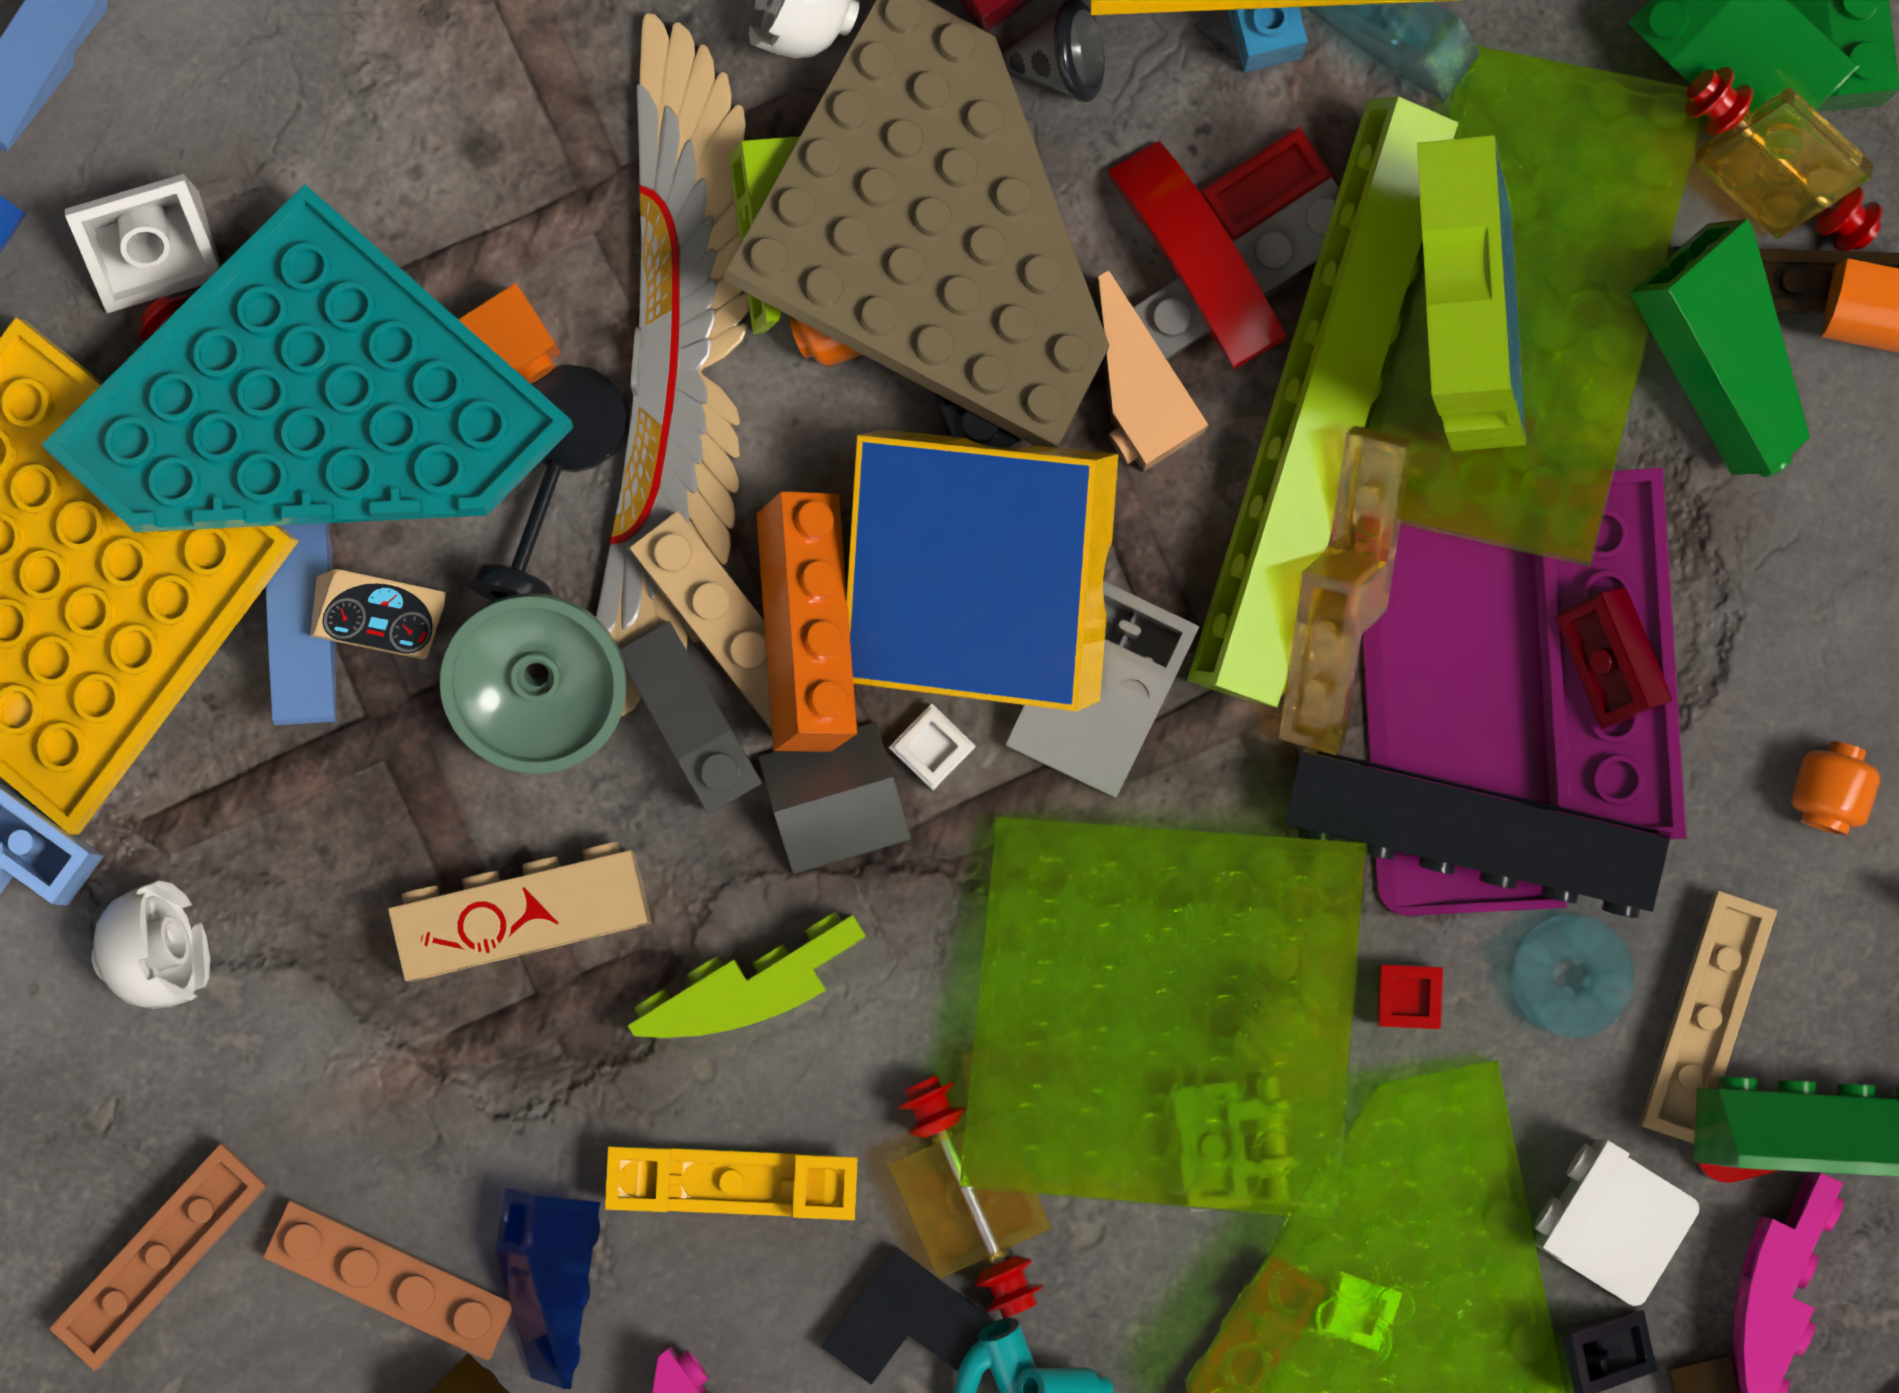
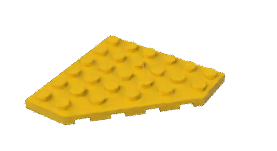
M15 317L0 338V777L68 834L79 835L298 544L299 540L282 526L133 532L51 457L41 445L103 382L26 320Z

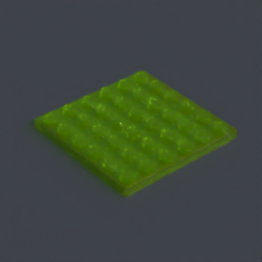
M997 817L959 1186L966 1189L1337 1221L1368 853L1367 844Z

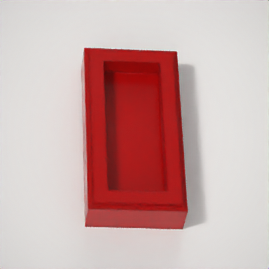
M1299 126L1201 190L1200 193L1224 227L1232 242H1234L1328 179L1333 178V175Z

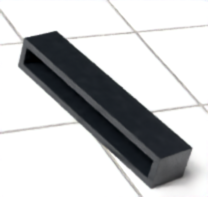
M1307 747L1301 752L1285 821L1286 825L1299 827V838L1311 842L1334 845L1335 836L1360 842L1358 851L1366 855L1383 859H1394L1396 851L1420 856L1418 865L1425 869L1455 874L1456 865L1481 871L1480 881L1499 887L1514 889L1516 888L1517 880L1542 885L1540 895L1567 903H1577L1579 895L1603 900L1602 910L1630 918H1639L1640 909L1653 912L1672 832L1311 747Z

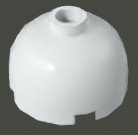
M755 0L753 9L758 11L764 10L765 13L761 29L750 25V45L777 55L795 59L813 57L827 49L838 34L847 36L850 33L858 15L859 2L855 0Z
M158 880L129 891L113 900L102 912L96 924L91 956L93 968L108 988L127 1004L151 1009L172 1007L198 997L193 994L194 991L206 987L209 980L210 954L202 923L195 924L191 930L188 917L182 908L192 906L188 897L172 883Z

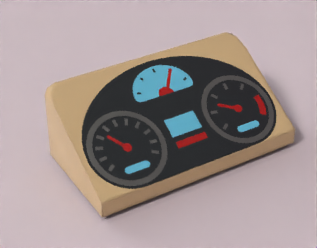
M332 569L316 578L310 637L423 660L428 656L445 605L446 592L350 571Z

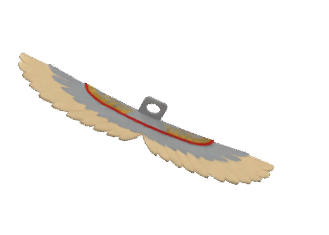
M646 14L642 21L640 83L637 85L641 279L639 327L635 328L631 371L633 406L622 486L596 618L610 632L619 649L670 621L687 650L688 636L694 643H698L700 640L629 551V548L676 511H679L721 565L728 563L731 545L727 528L732 529L735 523L734 502L728 491L737 494L739 479L734 465L727 454L734 459L740 457L738 436L731 426H739L740 419L736 406L722 388L705 377L701 371L729 355L743 341L748 329L747 324H739L749 312L747 293L741 294L742 290L723 281L725 272L740 246L728 155L741 141H744L746 123L744 110L741 105H736L731 110L732 94L728 75L722 72L715 80L714 61L708 47L703 44L700 45L695 56L694 41L690 31L681 23H674L669 39L663 22L655 14ZM627 670V691L622 717L633 711L641 699V695Z

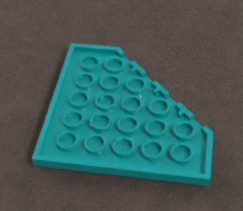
M304 184L41 445L51 457L133 532L487 516L573 429V424L567 415Z

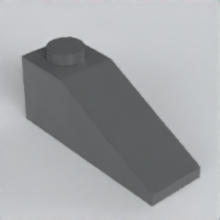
M670 621L620 649L627 672L708 814L762 784L759 775Z

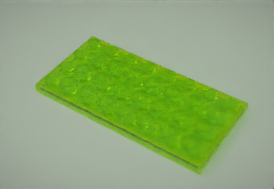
M1467 44L1449 118L1459 122L1454 139L1495 135L1512 210L1526 446L1464 451L1451 450L1442 418L1437 412L1431 394L1422 241L1417 255L1419 261L1418 271L1415 279L1407 288L1399 313L1401 319L1400 329L1396 339L1389 348L1382 376V388L1376 399L1349 504L1351 513L1591 567L1650 332L1629 292L1668 259L1704 116L1690 118L1686 114L1685 108L1688 101L1686 92L1689 87Z

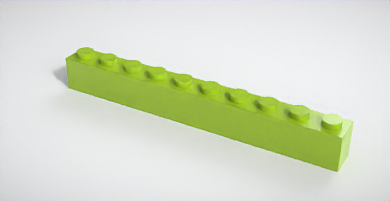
M1399 96L1369 99L1366 102L1187 678L1188 682L1248 703L1278 707L1281 695L1285 693L1291 682V662L1299 637L1306 630L1310 620L1309 604L1317 578L1324 572L1328 562L1329 552L1327 546L1335 520L1341 515L1346 504L1347 493L1345 488L1353 462L1359 457L1365 441L1363 429L1371 404L1376 400L1382 388L1383 377L1381 371L1389 346L1396 339L1400 329L1401 319L1399 313L1407 288L1415 279L1418 271L1419 261L1417 255L1422 242L1416 143L1454 139L1459 123Z

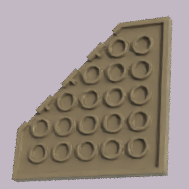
M876 0L729 264L723 281L1032 445L1058 448L1109 348V343L996 37L928 0Z

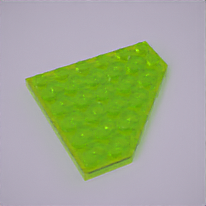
M1498 1060L1377 1083L1372 1086L1361 1103L1362 1108L1344 1136H1340L1315 1175V1182L1298 1209L1292 1211L1267 1251L1268 1256L1250 1284L1245 1285L1219 1327L1221 1329L1202 1359L1199 1358L1185 1379L1188 1393H1566L1536 1245H1534L1535 1240Z

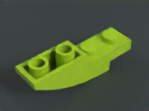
M834 912L805 930L811 941L789 954L783 944L752 963L758 974L749 980L737 960H732L723 965L717 956L686 975L692 986L671 998L667 990L663 989L637 1005L634 1010L638 1014L639 1019L627 1026L633 1036L674 1038L730 1031L768 1020L826 992L827 989L815 969L866 938V935L853 915L842 921L838 913Z

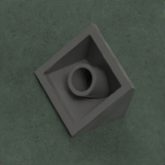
M876 722L857 727V734L832 752L775 751L759 756L773 812L793 874L911 840Z

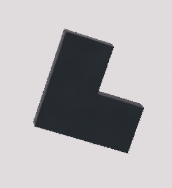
M896 1246L824 1342L822 1348L872 1385L907 1336L910 1335L958 1372L965 1354L979 1340L978 1334L981 1329L995 1320Z

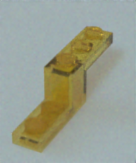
M1356 425L1346 432L1330 547L1313 561L1302 574L1279 734L1280 740L1337 755L1345 747L1361 635L1387 611L1413 440Z

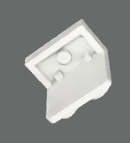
M1596 1138L1592 1146L1585 1143L1572 1160L1566 1173L1572 1179L1559 1200L1553 1196L1542 1209L1534 1224V1229L1539 1232L1532 1244L1624 1302L1638 1306L1646 1301L1699 1213V1204L1693 1197L1628 1157L1630 1153L1609 1140Z

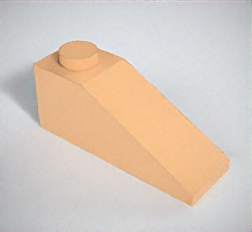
M1108 270L1098 277L1096 286L1099 319L1109 343V348L1104 356L1110 422L1115 429L1109 432L1108 436L1122 460L1127 465L1135 460L1142 472L1203 435L1208 427V423Z

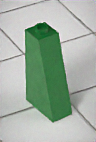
M1748 219L1707 223L1631 290L1629 294L1730 474H1759L1761 477H1768L1781 472L1793 461L1792 454L1810 438L1754 229Z

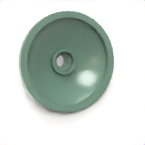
M522 593L506 596L476 610L461 624L453 635L445 652L440 672V692L443 707L451 726L459 738L473 752L486 761L510 771L529 774L561 771L583 762L597 752L608 741L620 720L627 691L624 660L618 645L607 628L581 606L557 596L539 593ZM532 663H540L547 668L549 675L543 679L533 678L529 675L527 666Z

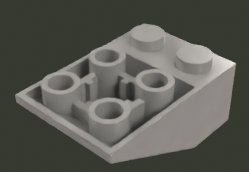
M1103 581L1107 617L1100 702L1078 712L1024 705L1005 746L1109 796L1117 798L1199 626Z

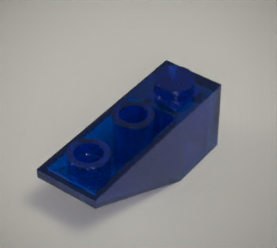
M505 1187L495 1251L531 1379L562 1389H571L574 1370L578 1366L581 1354L579 1336L583 1310L590 1297L589 1272L593 1247L597 1243L600 1234L598 1215L601 1202L568 1194Z

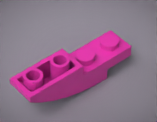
M1806 1173L1784 1224L1774 1219L1760 1216L1751 1237L1738 1281L1733 1313L1732 1358L1739 1393H1788L1790 1380L1784 1377L1794 1354L1801 1357L1813 1338L1816 1323L1810 1319L1815 1308L1793 1298L1797 1287L1804 1289L1810 1282L1819 1256L1814 1254L1813 1250L1822 1230L1830 1232L1833 1229L1844 1205V1199L1838 1196L1844 1183L1823 1173Z

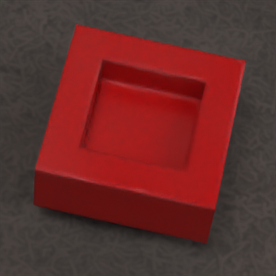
M1379 965L1376 1026L1441 1029L1443 967Z

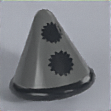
M1066 0L1059 10L1002 54L1008 72L1069 94L1077 101L1089 102L1100 92L1105 71L1103 41L1095 16L1091 15L1089 6L1082 0Z

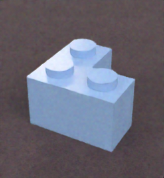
M0 783V894L11 879L15 877L51 904L68 906L104 855L78 836L68 834L35 805L6 784Z

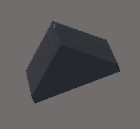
M1644 1310L1549 1329L1561 1388L1566 1393H1599L1657 1371Z

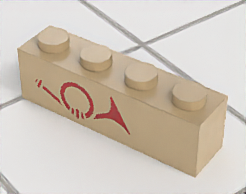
M613 842L582 850L584 861L560 867L558 857H551L523 864L524 876L500 881L498 871H493L462 879L463 891L440 896L438 886H431L401 894L404 905L388 908L404 980L414 982L652 924L635 852L632 850L620 852L618 842Z

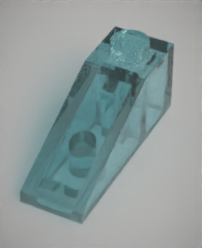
M1433 2L1304 7L1394 74L1442 101H1445L1480 55L1461 17Z

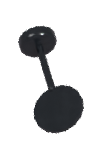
M567 365L556 368L532 383L539 392L571 419L573 429L540 461L547 467L511 567L490 562L481 563L475 566L470 575L468 587L491 601L522 593H539L553 596L551 588L544 581L525 571L561 471L577 473L598 467L614 455L625 436L627 412L622 394L608 377L589 367Z

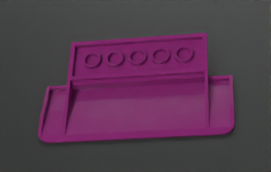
M1536 419L1525 420L1526 446L1452 451L1443 424L1380 428L1366 433L1363 449L1359 457L1353 462L1370 762L1672 832L1670 840L1687 839L1663 468L1541 477L1539 428ZM1625 588L1631 597L1671 693L1672 701L1601 730L1555 615L1602 592ZM1399 851L1395 852L1394 859L1376 857L1377 888L1380 899L1389 910L1399 915L1421 916L1568 908L1567 902L1557 901L1540 895L1542 885L1517 880L1516 888L1514 889L1499 887L1480 881L1481 871L1456 865L1455 874L1436 872L1420 867L1418 865L1420 856Z

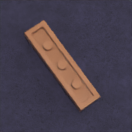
M225 1143L220 1144L49 1329L93 1371L99 1370L266 1190L269 1184Z
M295 1200L289 1201L263 1258L487 1361L491 1360L517 1302Z

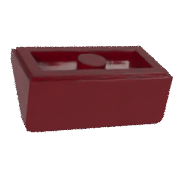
M1625 588L1602 592L1555 615L1601 730L1672 701L1671 693L1631 597Z

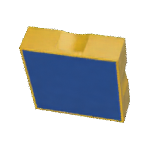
M885 429L857 435L846 602L848 606L853 684L1077 712L1100 702L1107 617L1103 594V577L1107 555L1112 544L1119 454L1038 445L1020 448H998L983 445L967 438Z

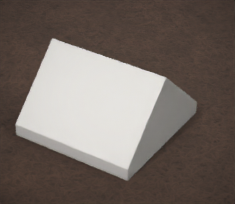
M184 174L65 209V217L106 313L201 286L221 267L199 190Z

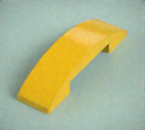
M608 1146L605 1210L679 1211L855 1220L858 1157L734 1150Z

